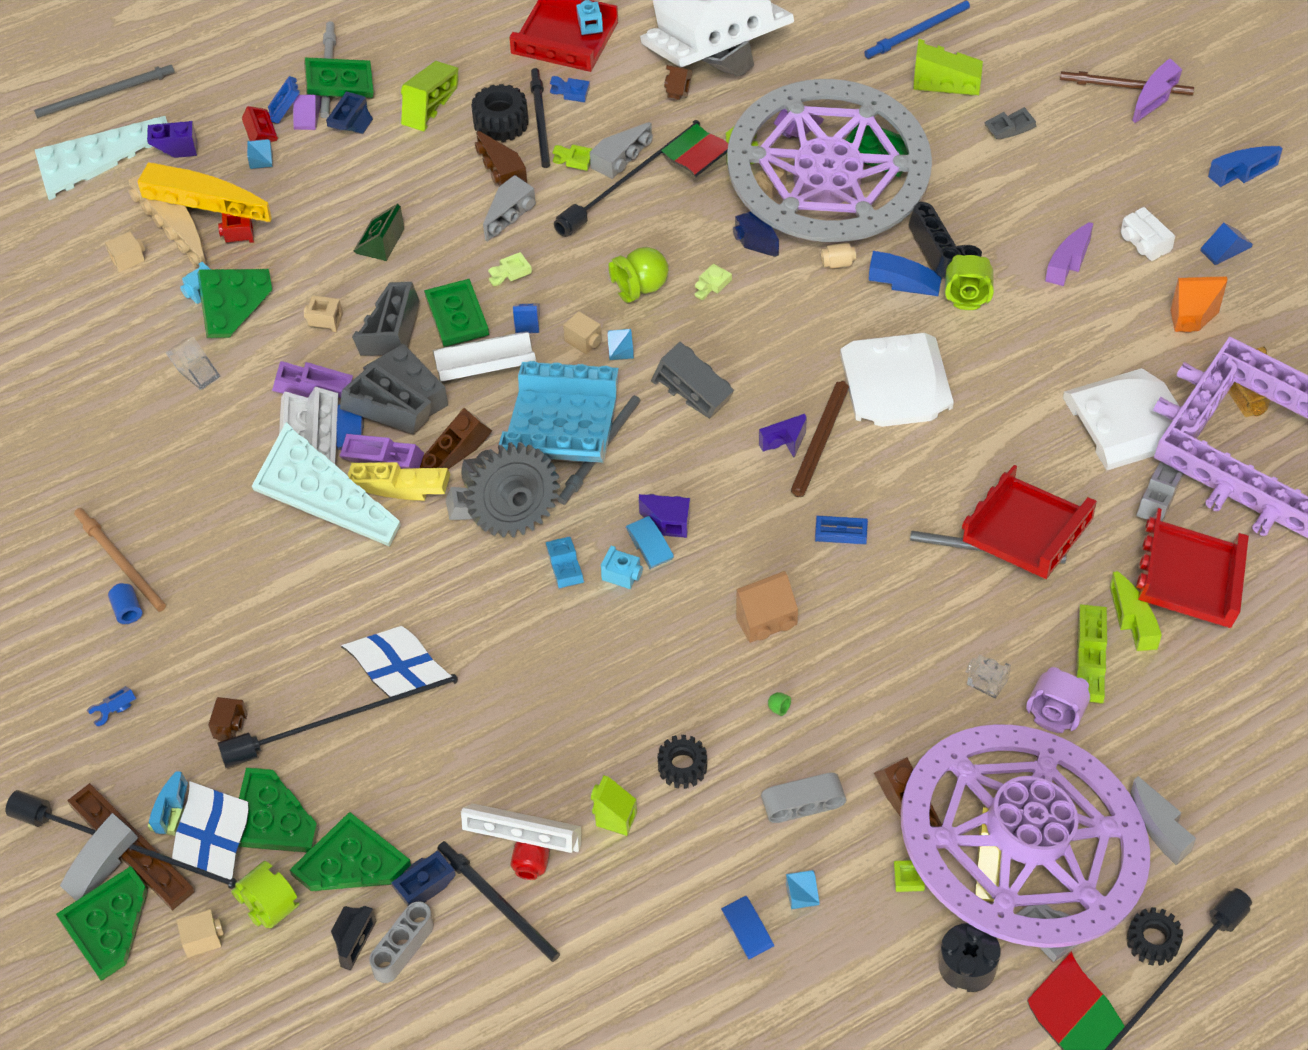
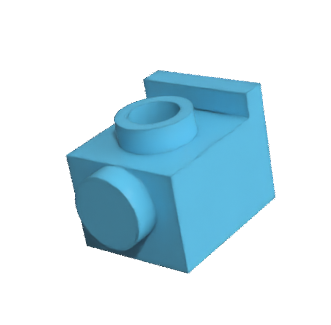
M585 0L581 4H577V18L581 34L603 32L602 14L598 1ZM596 20V24L585 25V21Z
M203 262L199 263L198 269L182 278L184 285L180 287L183 295L186 298H191L196 304L201 302L197 273L200 269H210Z
M610 546L601 563V577L603 581L631 589L635 580L638 581L643 571V566H640V557L618 551L614 546Z

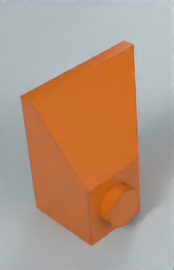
M1227 276L1178 278L1170 310L1175 332L1200 331L1219 313L1228 281Z

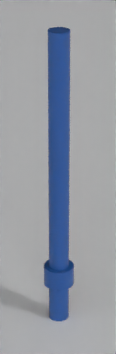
M965 0L889 39L884 38L878 41L875 46L864 51L865 57L869 59L879 53L884 54L890 51L891 47L969 9V2Z

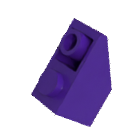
M193 121L148 125L147 142L149 145L174 158L197 156L198 140Z
M639 494V514L643 518L649 516L663 536L687 538L690 520V498Z

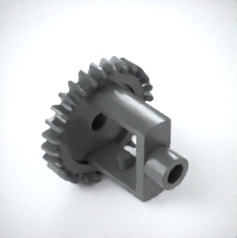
M509 442L507 450L502 445H498V454L489 449L482 451L474 459L463 460L461 469L462 480L466 488L469 489V491L463 492L467 499L464 503L473 521L478 526L480 525L485 532L489 530L494 536L498 532L501 537L505 538L507 532L512 537H515L518 529L524 535L526 526L533 531L535 530L533 522L543 523L541 515L550 516V513L546 510L547 507L555 508L556 505L551 499L559 498V495L554 491L560 488L559 483L555 481L559 478V475L554 471L556 467L550 458L544 455L540 449H535L530 444L525 446L521 442L517 444L516 448L512 442Z

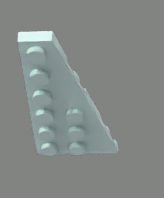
M166 116L35 149L49 201L55 198V194L61 190L69 191L74 188L73 184L81 180L88 181L118 165L117 161L125 157L130 159L136 156V151L144 147H153L147 142L148 125L168 123Z
M287 422L285 423L258 473L252 489L390 547L401 525L400 521L381 504L372 499L359 485L357 486L326 456L310 445L303 436L294 431Z

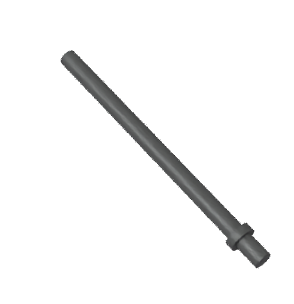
M172 64L162 68L157 66L154 67L155 70L35 109L34 112L36 117L39 118L157 78L161 80L163 76L175 73Z

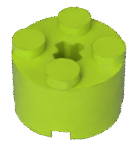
M975 255L954 256L952 262L947 266L945 274V295L948 301L950 299L953 302V306L962 310H976L981 308V305L985 302L989 303L994 294V275L990 260L986 257Z
M266 861L261 862L240 879L231 892L240 904L245 903L250 910L248 916L256 926L263 925L265 928H273L299 906V902H293L297 898L296 893L280 872L274 875L268 870L272 865Z

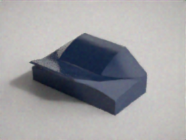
M346 91L326 119L327 127L364 134L373 120L367 109L366 97Z
M437 850L429 857L417 860L391 884L407 906L414 902L425 903L448 886L455 877V870Z

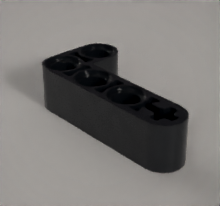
M918 202L914 206L908 224L909 228L938 276L945 278L947 266L956 255L982 256V251L974 245H955L931 204Z

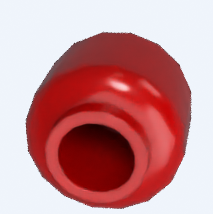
M517 841L514 844L510 866L519 878L535 880L546 872L550 849Z

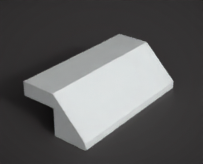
M527 331L432 350L440 381L520 366L522 362L536 361Z
M318 387L313 389L308 398L284 392L281 397L279 434L287 422L294 431L303 436L310 445L335 464L338 393Z
M473 803L463 807L461 811L462 830L569 853L573 851L579 852L581 846V826Z

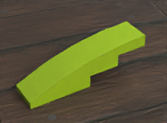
M1080 604L1076 677L1088 682L1089 702L1104 703L1107 607Z

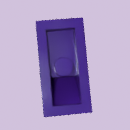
M802 414L759 429V446L764 452L786 444L792 456L795 457L806 434V415Z

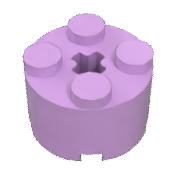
M1051 667L1039 677L1027 701L1028 713L1031 711L1035 716L1034 721L1046 730L1056 733H1063L1065 729L1073 731L1078 727L1089 704V684L1082 678H1077L1069 673L1062 672L1056 667Z

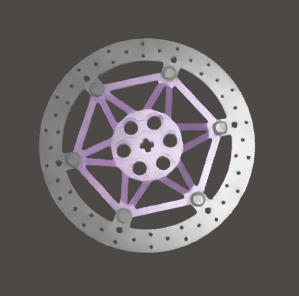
M814 79L782 86L754 102L742 114L732 130L727 151V166L737 195L746 207L765 223L798 238L820 242H846L877 235L892 228L913 211L914 206L921 201L926 192L931 176L932 156L929 141L920 123L911 112L894 98L877 89L856 82L837 79ZM832 99L861 105L860 109L804 106L802 102ZM786 109L788 112L787 116L761 146H751L761 126L774 114ZM877 114L886 119L897 130L906 145L908 155H899L874 119ZM810 115L853 118L833 137H830L822 131ZM795 121L801 146L799 150L770 148L790 123ZM803 121L817 138L810 141L806 140ZM859 124L854 142L849 143L843 138ZM866 125L871 127L889 155L863 154L858 151ZM776 157L794 158V166ZM769 162L793 174L795 187L791 193H788ZM750 163H759L783 199L780 205L769 198L760 188L753 176ZM863 163H883L863 170ZM889 169L869 196L865 198L860 189L861 179ZM897 172H908L907 179L898 194L886 205L878 210H874L871 205ZM798 210L855 213L857 218L848 220H819L798 215L796 212Z

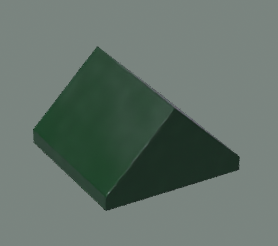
M397 203L372 218L353 251L358 255L387 261L404 231L401 206Z

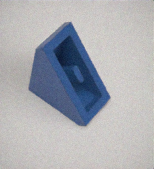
M1223 222L1201 247L1200 251L1214 265H1217L1252 248L1253 244L1238 229Z
M539 303L515 304L513 306L515 333L525 331L528 333H539Z

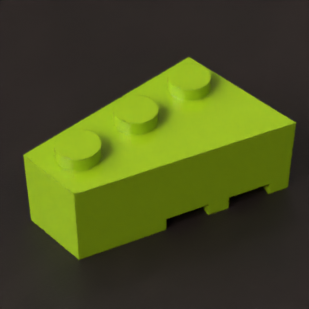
M918 39L913 90L979 95L983 61L959 52L953 54L944 51L942 46L938 45L936 48L925 44V40Z
M434 61L405 82L401 88V124L425 132L428 128L426 122L430 117L435 118L438 113L435 110L440 104L445 105L457 89L459 68Z

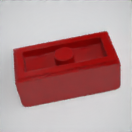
M247 106L242 116V121L249 140L268 139L270 142L277 141L278 137L268 110Z

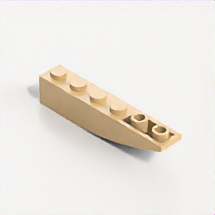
M141 174L129 179L131 187L129 194L133 201L141 204L145 214L152 216L156 226L164 229L168 239L176 242L180 252L188 255L194 267H199L200 262L206 264L198 232L186 207L142 198L137 182Z

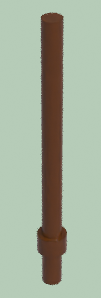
M1061 71L1060 80L1077 82L1079 85L1090 83L1142 90L1147 82L1090 75L1084 71H1079V73ZM1175 85L1171 88L1170 93L1193 96L1194 87Z

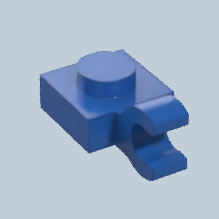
M552 76L550 81L552 85L550 93L556 95L563 94L565 100L585 103L590 88V81L568 78L567 82H565L558 76Z
M125 686L104 698L103 702L91 705L87 712L92 714L95 711H100L101 717L94 721V724L101 726L107 721L110 712L117 711L119 713L126 710L132 705L131 701L135 700L136 697L132 690Z

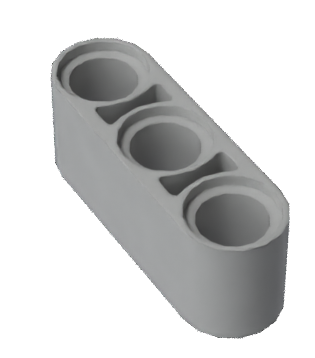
M826 773L767 788L761 794L768 819L772 823L785 822L837 809L847 801L836 773Z
M411 903L372 951L369 962L374 978L381 983L393 981L431 934L434 923L431 910L426 903ZM416 918H425L421 922H413ZM402 939L408 940V941H407L405 944H403V945H397V944H396L399 940H402ZM383 962H390L387 967H378Z

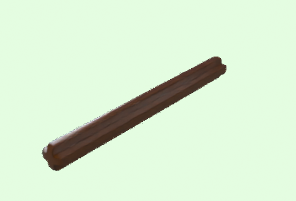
M843 380L836 382L791 487V492L796 497L805 495L848 393L849 385Z

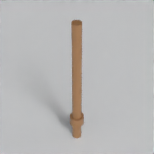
M83 508L76 509L74 515L83 524L85 532L97 540L158 612L163 611L166 608V604L102 532L101 525L94 518H90Z

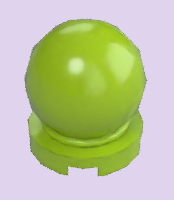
M650 247L637 248L629 253L626 258L620 255L613 258L612 262L608 264L612 283L617 282L618 287L622 291L618 295L626 303L639 299L640 293L647 294L657 291L668 278L669 265L664 255L657 249Z

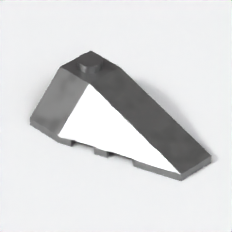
M744 41L741 44L701 59L713 67L735 76L744 75L747 70L754 66L749 41Z

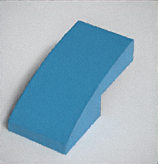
M649 516L626 526L636 549H640L649 569L674 558L666 540Z
M571 537L545 542L558 588L584 583Z
M176 771L169 778L155 801L149 824L156 834H167L172 808L183 809L188 782L182 772Z

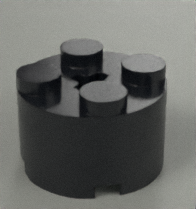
M969 923L959 924L951 928L942 939L939 955V971L945 982L955 989L958 987L967 990V992H978L987 988L993 982L997 973L1001 956L1000 944L997 938L975 928Z

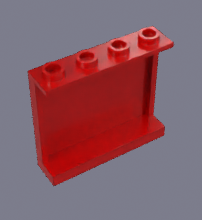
M538 0L520 32L511 33L509 37L511 54L592 72L618 24V6L598 1L602 14L603 32L582 35L577 18V4H581L585 0ZM596 20L585 21V25L596 24Z
M1013 465L1007 473L1004 472L1001 475L996 487L992 486L986 499L978 502L974 513L965 518L962 525L964 530L963 542L1047 579L1093 520L1097 501L1087 497L1082 505L1078 506L1015 478L1017 466Z
M1158 508L1154 517L1148 518L1145 526V531L1148 532V535H1146L1142 545V550L1145 551V554H1143L1139 564V569L1143 571L1140 573L1136 583V588L1140 589L1138 600L1232 628L1241 612L1249 535L1238 533L1233 543L1160 521L1162 509Z

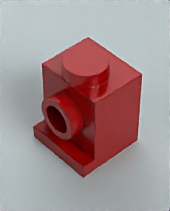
M222 213V223H218L220 237H224L225 242L249 240V243H254V230L251 218Z

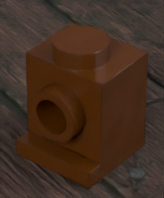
M667 65L666 70L670 71L669 75H666L664 82L666 93H668L667 97L680 100L681 96L688 97L693 71Z
M216 698L208 724L213 739L224 741L236 737L237 731H241L243 718L246 719L248 715L243 700Z

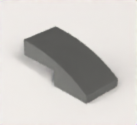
M1025 107L1009 116L1002 112L985 122L986 127L996 139L1016 136L1037 127L1035 119Z

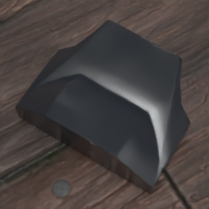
M367 906L360 908L343 907L331 930L336 944L340 967L352 970L377 922L373 908Z

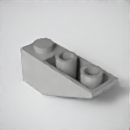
M648 122L604 138L590 151L591 169L613 179L619 172L625 169L632 159L638 156L645 146L651 143L653 139L652 123Z
M515 175L498 188L483 223L485 241L487 242L536 205L534 188Z

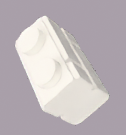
M1145 207L1125 216L1123 219L1121 234L1126 241H1131L1136 246L1137 251L1141 255H1145L1153 261L1173 249L1175 235Z

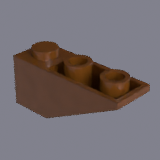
M476 132L477 142L474 143L478 155L483 156L485 168L487 170L490 169L493 183L498 184L500 187L514 175L527 183L526 167L519 154L484 133Z
M463 408L423 455L420 468L450 469L476 451L492 430L477 416Z
M908 757L897 760L874 772L886 798L900 817L904 790L913 771ZM930 802V826L941 827L942 823Z

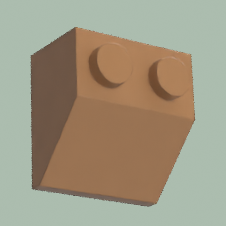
M785 571L736 589V620L749 643L756 640H764L774 633L790 630L797 625L798 608Z

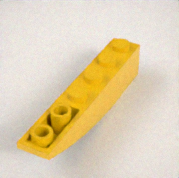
M148 162L137 181L142 198L271 222L272 220L268 202L243 188L210 175Z

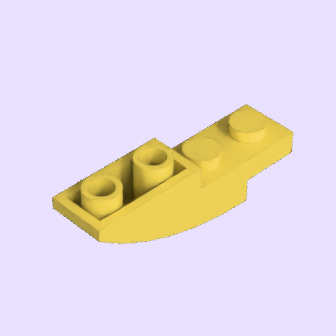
M398 462L351 463L347 476L357 486L359 485L365 492L404 500L425 501L426 494H445L451 474L448 468L401 469Z

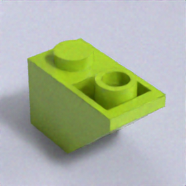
M603 775L600 784H595L591 794V800L594 801L592 814L595 815L596 826L628 836L637 814L636 798L610 777Z

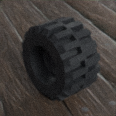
M490 85L488 88L484 87L481 89V92H477L472 99L471 107L475 131H480L492 139L506 142L509 139L514 140L516 136L522 135V131H526L529 124L527 99L525 94L520 92V89L513 88L512 85Z

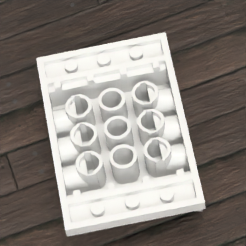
M653 0L658 28L648 30L646 34L640 36V39L644 46L681 68L741 44L744 41L793 23L794 18L792 13L771 3L770 0Z

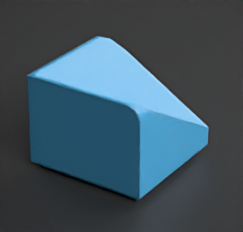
M270 140L247 141V157L250 169L273 167Z
M631 329L609 330L607 332L609 359L634 358Z
M814 870L786 874V888L791 909L819 905Z

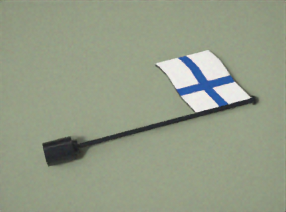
M402 626L343 644L341 648L358 661L371 681L389 698L259 741L257 736L251 737L248 732L218 742V748L225 769L257 759L256 753L261 751V745L451 682L456 684L458 677L455 674L450 675L439 666L419 640Z
M189 781L188 801L176 831L172 858L132 844L129 849L227 884L229 889H233L237 883V880L233 878L236 855L247 826L249 804L247 801ZM21 790L14 791L6 804L5 812L7 816L36 827L42 826L50 819L91 835L96 832L94 829L53 815L48 800Z

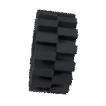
M675 735L672 736V742L667 739L664 741V746H660L657 756L658 772H660L662 780L666 778V784L670 786L674 782V788L678 789L680 784H684V789L689 788V783L694 787L697 785V779L700 781L704 779V774L707 773V751L705 747L702 748L700 740L695 743V737L693 736L686 740V735H681V739L678 740ZM685 755L691 757L693 763L687 768H678L672 764V760L677 756Z
M1151 907L1149 913L1147 909L1141 910L1140 915L1137 913L1131 921L1126 938L1128 939V948L1133 947L1131 954L1134 957L1139 954V961L1142 963L1145 958L1149 959L1148 965L1152 966L1155 961H1158L1159 966L1164 965L1165 960L1168 963L1171 962L1173 957H1176L1183 940V929H1180L1181 923L1179 920L1173 922L1175 916L1172 913L1168 917L1165 916L1166 910L1162 908L1160 913H1156V907ZM1150 928L1157 929L1165 935L1166 941L1161 945L1152 944L1145 939L1144 931Z

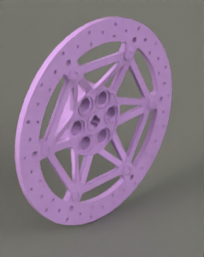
M985 725L965 729L950 735L929 749L913 769L906 784L901 805V828L907 852L917 873L935 897L950 911L965 922L991 936L1016 944L1042 948L1066 947L1085 943L1106 934L1120 924L1135 907L1144 891L1150 868V846L1145 823L1133 798L1120 780L1104 764L1084 749L1059 736L1017 725ZM992 751H1017L1033 754L1038 757L1037 761L981 765H973L968 759L974 755ZM1057 764L1070 770L1088 784L1101 798L1111 816L1104 817L1056 769ZM950 770L958 777L942 826L931 827L929 810L932 794L939 780ZM1034 773L1032 776L1013 778L1004 784L983 776L985 774ZM967 785L989 810L957 827H952L964 787ZM982 785L997 790L998 792L993 798ZM1073 801H1074L1089 817H1086V816H1083V815H1081V814H1078V813H1077V810H1076V807H1075V805H1074V803H1073ZM1078 823L1088 826L1089 828L1078 829ZM982 824L987 825L989 835H962ZM1098 837L1097 848L1088 880L1086 881L1070 843L1071 841ZM1111 837H1118L1121 843L1120 871L1111 891L1107 896H1103L1095 889L1108 840ZM959 846H997L1001 850L998 887ZM946 848L994 899L993 904L987 903L968 890L948 869L937 849ZM1061 856H1065L1074 879L1055 862ZM1013 859L1025 864V867L1009 888L1010 861ZM1036 865L1045 866L1071 891L1021 896L1017 894ZM1072 902H1080L1086 909L1079 914L1055 919L1030 918L1013 913L1014 907Z

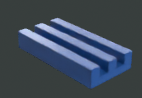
M289 76L268 105L271 122L278 124L299 95L300 91L297 89L296 78Z
M816 516L815 541L867 544L868 519ZM821 525L837 526V527H824V526H821Z

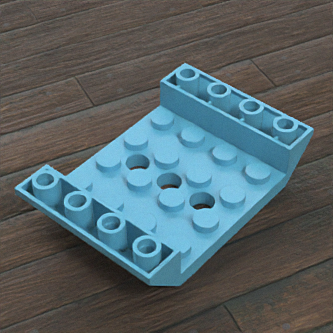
M536 361L522 362L518 374L519 392L508 432L502 431L499 445H502L507 450L509 442H512L516 448L517 444L521 442L525 446L530 444L535 449H540L550 459L604 463L616 408L619 368L586 366L584 364L538 363Z

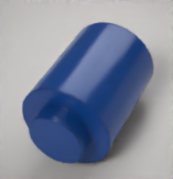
M124 583L113 586L108 592V598L117 621L120 624H130L139 620L142 616V609L133 586Z

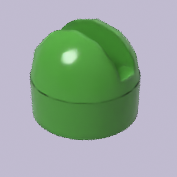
M781 692L771 695L768 699L769 709L780 716L785 715L791 705V697Z

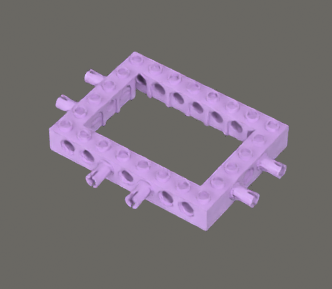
M1229 336L1207 371L1198 370L1185 362L1180 367L1177 377L1196 385L1183 406L1180 407L1163 397H1160L1159 401H1157L1153 411L1173 421L1160 439L1154 458L1213 488V492L1205 502L1208 508L1211 509L1216 501L1213 510L1220 511L1227 497H1230L1260 513L1261 515L1253 524L1252 529L1258 533L1261 526H1263L1260 532L1261 536H1266L1276 521L1308 538V496L1302 494L1299 489L1294 490L1277 481L1278 478L1274 476L1271 478L1255 470L1251 464L1248 466L1230 457L1231 454L1223 453L1207 445L1208 442L1204 440L1201 442L1197 439L1234 382L1308 419V375Z

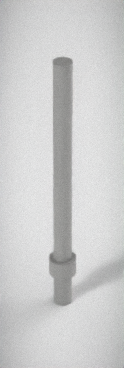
M331 21L326 23V32L323 34V44L325 45L324 58L333 59V46L336 44L335 24ZM321 96L320 116L328 118L330 96Z

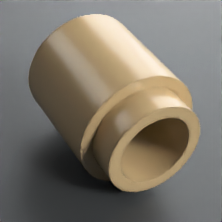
M848 242L828 245L826 248L821 249L823 267L834 269L852 266V261L856 260L855 247H850Z

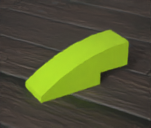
M1119 571L1113 572L1110 591L1120 630L1131 629L1136 651L1158 650L1162 634L1147 602L1138 600L1139 591Z

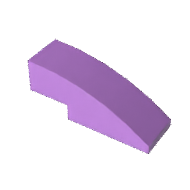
M1168 59L1144 85L1132 121L1134 123L1168 101L1171 88L1179 83L1182 69L1173 60Z
M1089 222L1078 228L1060 244L1048 264L1045 282L1064 286L1069 270L1079 272L1091 240L1094 223Z
M280 361L272 391L283 394L284 392L309 397L313 389L318 387L338 393V398H341L342 389L352 381L353 375L308 362L305 363L304 367Z
M346 434L340 453L342 459L354 463L398 462L401 469L420 468L424 452L416 444L397 443L386 437Z

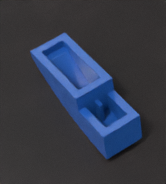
M1280 146L1253 147L1222 155L1212 160L1208 177L1219 187L1237 178L1246 183L1276 167L1279 164L1283 148Z
M873 251L869 268V281L891 283L892 290L939 296L942 277L938 276L935 271L901 256Z

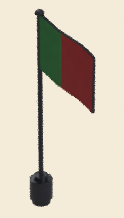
M694 120L690 127L584 208L577 204H572L556 217L554 228L561 236L573 234L587 223V210L660 154L666 156L671 162L689 170L696 178L727 153L728 143L705 131L700 126V122Z
M1238 888L1225 893L1210 910L1213 927L1126 1026L1107 997L1082 971L1072 951L1029 997L1027 1002L1038 1023L1062 1050H1113L1218 929L1220 931L1232 932L1251 910V898Z

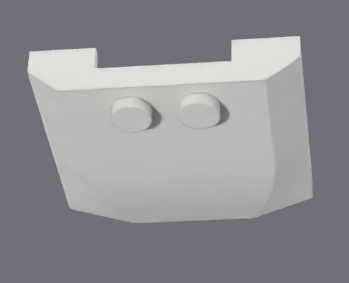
M927 333L857 340L840 349V357L846 382L849 385V394L857 421H861V418L872 420L874 425L882 427L926 422L937 418L938 413L947 408L948 411L953 409L954 402L936 337Z
M1142 368L1067 390L1063 394V399L1073 416L1078 414L1097 445L1096 454L1106 470L1155 456L1158 443L1173 420L1154 412L1153 409L1160 397L1178 405L1166 384Z

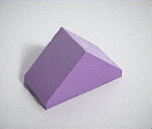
M297 96L293 102L294 130H316L321 109V96Z

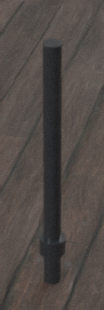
M533 68L531 70L532 81L530 82V89L534 96L541 166L548 168L550 167V157L542 97L544 87L543 81L540 79L539 69Z
M446 841L439 844L437 850L451 862L450 865L458 874L462 873L551 962L559 958L560 953L470 866V861L462 853L458 854Z

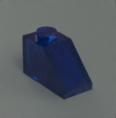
M751 211L735 216L733 234L736 240H740L744 248L773 257L779 256V238L772 226L762 221Z

